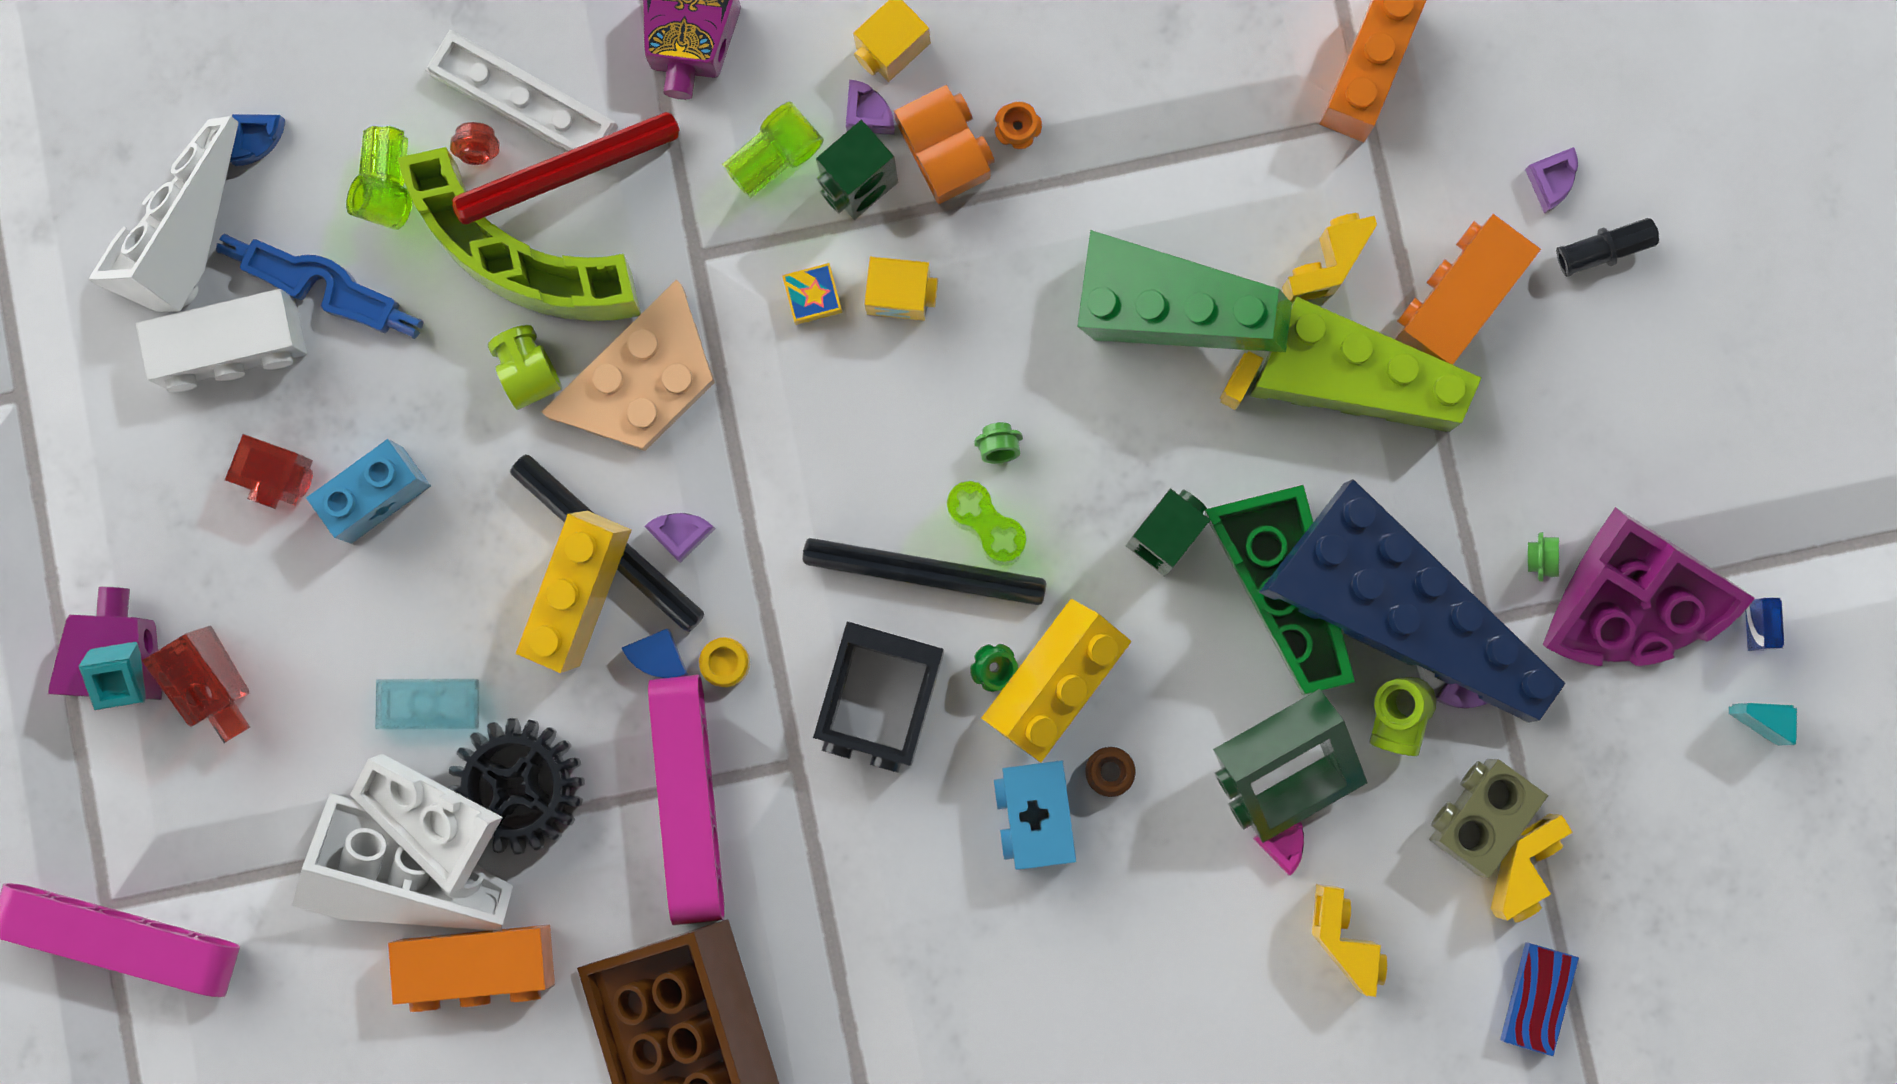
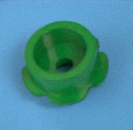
M987 644L982 646L974 655L975 663L970 666V674L976 684H981L984 690L990 692L1002 690L1018 670V664L1014 658L1013 651L1004 644H997L996 646ZM992 663L997 664V668L994 671H990Z

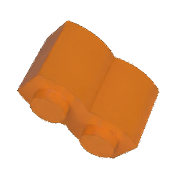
M944 85L894 110L895 122L938 205L990 179L991 170L989 165L995 162L993 154L985 138L980 136L975 139L970 131L967 122L973 120V117L961 93L953 96L948 86Z

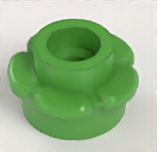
M992 423L982 429V434L975 438L974 445L980 450L982 461L992 464L1005 463L1016 459L1020 455L1019 441L1023 439V435L1018 430H1012L1011 425L1008 423Z
M1543 532L1538 534V542H1528V572H1538V580L1543 582L1544 577H1559V537H1543Z

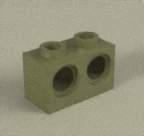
M1486 759L1484 764L1477 761L1468 770L1460 783L1465 790L1454 805L1451 802H1447L1439 810L1431 823V826L1436 830L1429 838L1430 841L1476 875L1486 878L1491 877L1549 796L1499 759ZM1497 780L1502 781L1509 791L1507 803L1499 809L1495 808L1488 798V790L1492 783ZM1468 821L1474 822L1480 831V839L1471 849H1465L1458 837L1461 826Z

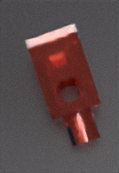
M211 625L185 633L142 660L150 674L190 727L208 719L223 743L251 728L235 702L250 694L249 689ZM206 686L210 689L212 697L207 693Z

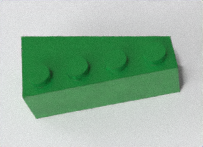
M1090 230L1077 327L1093 340L1286 353L1292 303L1279 288Z
M1304 485L1206 509L1205 516L1211 519L1209 524L1301 694H1310L1318 689L1322 691L1354 683L1355 680L1341 628L1321 618L1313 619L1298 612V607L1281 599L1273 600L1259 593L1313 523Z

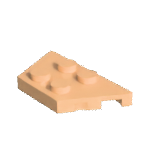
M675 280L542 413L552 421L562 422L583 429L586 432L610 438L646 451L715 383L683 286Z

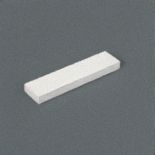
M449 30L425 69L431 77L565 152L612 134L618 128L615 121L452 30Z

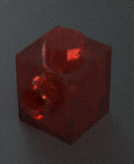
M242 434L225 481L249 489L248 500L276 509L279 500L296 506L298 498L303 497L311 485L313 471L310 467L313 460L293 451Z

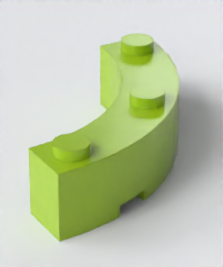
M442 147L397 158L410 197L431 232L459 266L495 294L516 305L538 313L564 319L607 321L641 315L632 272L624 254L606 257H574L564 255L558 257L530 248L529 245L511 237L485 217L469 224H462L455 215L452 199L467 191L464 187L458 165L448 149Z

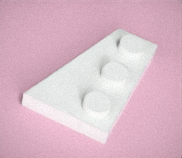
M384 754L368 759L350 794L448 895L463 889L503 818Z

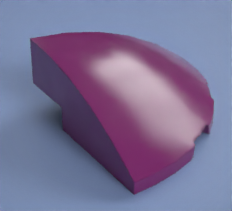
M1615 507L1595 536L1571 578L1553 616L1543 645L1545 648L1563 657L1594 666H1603L1604 661H1629L1635 666L1656 664L1675 658V650L1685 647L1698 639L1706 642L1712 640L1739 618L1755 598L1692 555Z

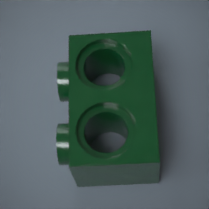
M862 119L816 157L820 176L816 179L823 188L820 193L838 214L845 209L854 220L898 183L895 156Z
M1170 488L1131 537L1126 547L1165 577L1211 521V519L1203 514L1207 507L1190 492L1183 489L1177 494Z

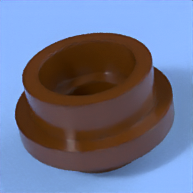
M1104 747L1098 749L1090 756L1086 764L1085 775L1089 786L1096 793L1106 797H1115L1129 790L1134 782L1136 769L1132 758L1127 752L1117 747ZM1107 762L1115 763L1120 770L1118 778L1112 782L1104 780L1101 776V767Z

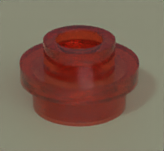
M467 122L456 128L455 135L450 139V151L466 164L482 165L499 154L500 142L495 137L494 129L489 125L479 122Z

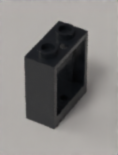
M847 621L813 738L824 741L821 751L848 759L851 758L853 750L872 755L870 765L899 773L901 764L912 766L945 652L944 649ZM856 647L926 666L902 750L832 730Z

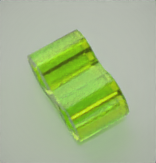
M966 481L953 487L947 499L948 514L953 524L977 536L985 557L994 565L1008 566L1019 561L1024 554L1026 545V534L1021 524L1012 518L1004 517L998 513L992 505L989 492L980 483ZM962 496L968 500H972L976 496L980 498L978 503L980 514L976 517L970 512L963 516L958 514L961 509L959 498ZM998 531L1004 536L1012 532L1015 535L1012 542L1015 550L1009 553L1008 550L1003 548L995 552L992 549L995 545L993 534Z

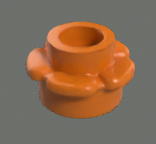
M1010 103L1000 108L995 116V122L997 123L994 130L995 135L1003 145L1011 144L1015 149H1025L1031 146L1034 137H1038L1041 133V118L1036 115L1034 108L1028 103ZM1015 122H1020L1022 124V128L1016 130L1014 129L1013 124Z

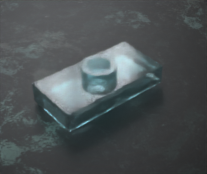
M376 679L375 729H479V679Z

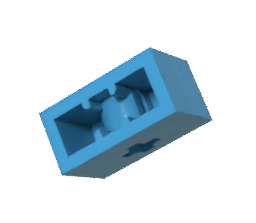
M386 439L314 491L306 499L334 538L352 544L427 490L431 485L404 447Z
M1063 760L1002 768L1003 778L994 779L997 810L1007 808L1010 828L1000 830L1004 860L1014 859L1016 870L1076 862ZM1036 800L1038 808L1047 809L1048 818L1041 819L1039 823L1040 829L1031 830L1029 822L1020 821L1019 812L1026 811L1028 808L1027 801Z

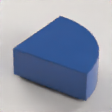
M232 114V117L239 123L230 162L235 166H243L257 162L268 155L278 144L283 134L285 119L281 115Z
M668 628L622 647L628 660L636 668L648 675L659 678L688 675L674 638Z

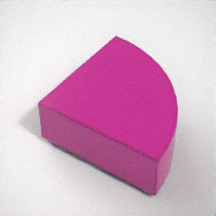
M1302 821L1262 843L1257 835L1253 838L1288 876L1294 873L1301 862L1304 848Z

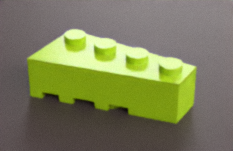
M1296 297L1292 303L1286 353L1269 352L1249 397L1266 400L1271 398L1288 401L1294 405L1316 406L1338 410L1341 413L1355 416L1378 417L1390 422L1450 432L1463 422L1482 377L1300 297Z

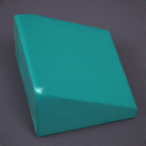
M137 642L94 648L86 653L79 665V669L94 710L145 702L146 693L141 653Z
M1738 703L1729 706V714L1772 743L1778 746L1796 744L1797 708H1794V705Z

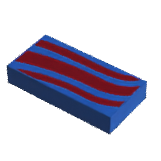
M1525 942L1500 1037L1501 1041L1554 1057L1579 957Z

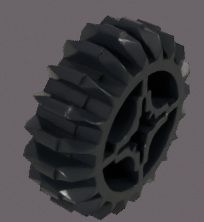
M516 718L507 719L505 734L498 723H489L487 725L489 741L479 732L471 734V742L477 750L474 752L471 749L460 747L457 755L467 762L465 767L451 766L449 768V774L461 777V784L452 785L447 788L482 807L484 806L479 792L481 773L483 774L482 777L491 784L493 799L488 808L503 817L493 834L492 846L493 851L496 853H503L508 846L509 840L515 855L524 854L527 839L535 851L543 849L545 841L542 832L552 840L561 838V830L555 821L557 820L565 825H572L575 818L564 810L565 806H581L583 799L579 796L570 795V787L584 786L585 779L583 777L570 778L568 770L579 767L581 761L579 758H569L565 761L562 758L571 748V743L563 740L552 747L551 744L556 737L557 731L552 727H548L538 737L539 723L535 720H528L522 733L521 725ZM522 744L531 748L526 757H520L518 762L511 768H507L502 764H495L489 760L497 751L510 745ZM543 758L549 765L553 776L554 788L552 799L548 798L549 795L540 788L538 783V774L543 766L540 762ZM502 776L508 778L522 776L524 782L521 785H525L524 792L530 796H510L508 790L512 788H507L508 780ZM521 804L531 809L536 808L544 813L534 823L523 828H512L501 824L506 815H511Z

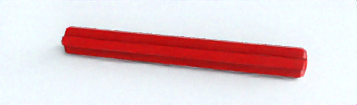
M664 112L459 194L452 199L453 210L462 224L472 223L674 141L679 137V125L671 113Z

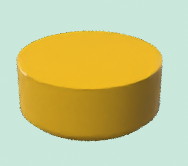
M726 637L714 639L706 644L701 651L699 657L700 672L712 685L722 688L736 686L745 679L749 672L750 657L748 651L741 643L734 639Z

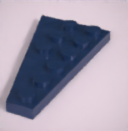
M1354 479L1343 483L1259 591V593L1273 600L1281 599L1298 607V612L1313 619L1321 618L1343 629L1344 634L1410 666L1418 665L1435 673V678L1447 684L1462 686L1478 694L1479 699L1528 723L1541 720L1566 684Z

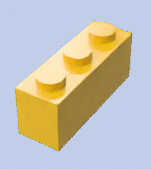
M590 511L567 514L515 654L558 673L581 666L632 529Z
M1070 599L981 719L1042 763L1132 641L1100 614Z

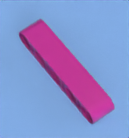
M698 674L652 679L648 683V700L670 921L673 926L724 920L725 914L705 699L701 676Z
M4 883L0 892L1 940L200 995L225 997L240 950V946L234 942L31 886Z

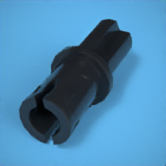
M1645 218L1610 231L1603 227L1597 231L1595 236L1567 246L1557 247L1558 263L1566 277L1604 263L1614 266L1619 258L1655 247L1659 243V231L1651 218Z

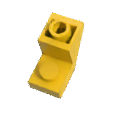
M1350 213L1330 221L1331 226L1326 227L1319 238L1326 268H1322L1321 262H1314L1293 269V276H1289L1282 286L1284 295L1291 303H1293L1296 297L1309 301L1335 294L1377 226L1375 215L1360 219L1359 213Z
M1547 814L1526 827L1501 861L1490 908L1496 918L1507 921L1513 918L1515 923L1526 920L1542 909L1539 902L1551 895L1530 858L1534 856L1536 861H1541L1564 847L1560 840L1573 832L1562 815Z
M1316 884L1312 926L1313 937L1357 991L1365 996L1376 997L1377 985H1384L1386 981V954H1380L1381 945L1373 941L1340 938L1341 929H1348L1350 924L1351 900L1344 898L1345 889Z

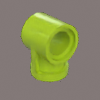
M531 325L510 328L493 337L488 342L491 355L498 357L501 363L495 366L499 380L516 410H520L562 390L560 379L549 356L541 345L536 346L534 342L537 334Z
M1404 677L1388 681L1379 688L1374 702L1376 717L1369 741L1371 745L1397 754L1419 756L1427 722L1432 718L1437 703L1434 689L1428 682L1418 677ZM1402 689L1410 692L1415 700V709L1410 716L1402 714L1396 704V698Z

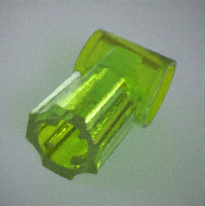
M791 101L782 104L768 115L760 126V132L722 163L723 168L735 184L750 199L789 166L794 168L807 161L824 142V138Z
M373 125L363 130L359 175L351 183L346 199V209L351 216L393 230H399L408 220L412 208V199L407 188L404 187V180L397 159L398 157L407 156L408 138L404 136L403 130L392 126L378 127Z

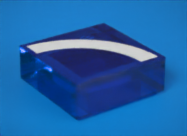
M1780 598L1755 599L1745 610L1748 651H1767L1783 648L1782 600Z

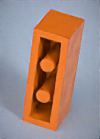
M1371 0L1319 125L1363 143L1366 141L1375 126L1427 0Z
M1492 214L1482 226L1473 221L1461 236L1456 245L1463 251L1453 264L1444 259L1426 283L1434 289L1422 303L1417 298H1414L1401 314L1397 322L1404 326V328L1395 340L1452 365L1455 363L1541 250L1495 214Z
M550 924L501 929V931L487 930L406 938L388 943L393 1005L409 1003L410 1012L440 1009V1000L457 998L460 1000V1007L487 1005L491 1003L490 995L510 993V1002L541 999V990H546L555 985Z

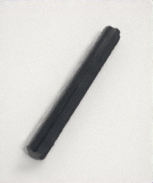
M525 454L520 457L510 469L511 475L563 522H565L569 513L592 512L530 455ZM628 543L626 544L617 571L683 630L688 632L693 630L703 619V610Z
M814 538L806 540L802 555L803 562L809 566L1033 605H1041L1043 603L1047 585L1046 580L1039 577Z

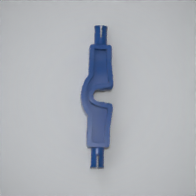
M223 234L219 240L236 248L235 250L217 243L216 252L241 262L240 269L268 282L278 289H282L297 300H303L316 281L325 279L327 285L321 308L331 315L364 324L382 333H387L389 328L411 336L413 339H416L420 332L405 325L404 322L421 330L423 328L424 321L422 319L398 310V302L358 284L347 270L328 258L318 255L293 256L257 239H253L249 245L230 237L228 234Z

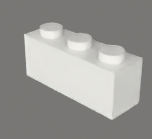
M282 289L136 323L147 380L167 388L168 392H182L197 387V381L215 377L217 381L238 379L245 375V369L263 366V369L268 370L284 368L293 364L292 358L307 355L296 299Z

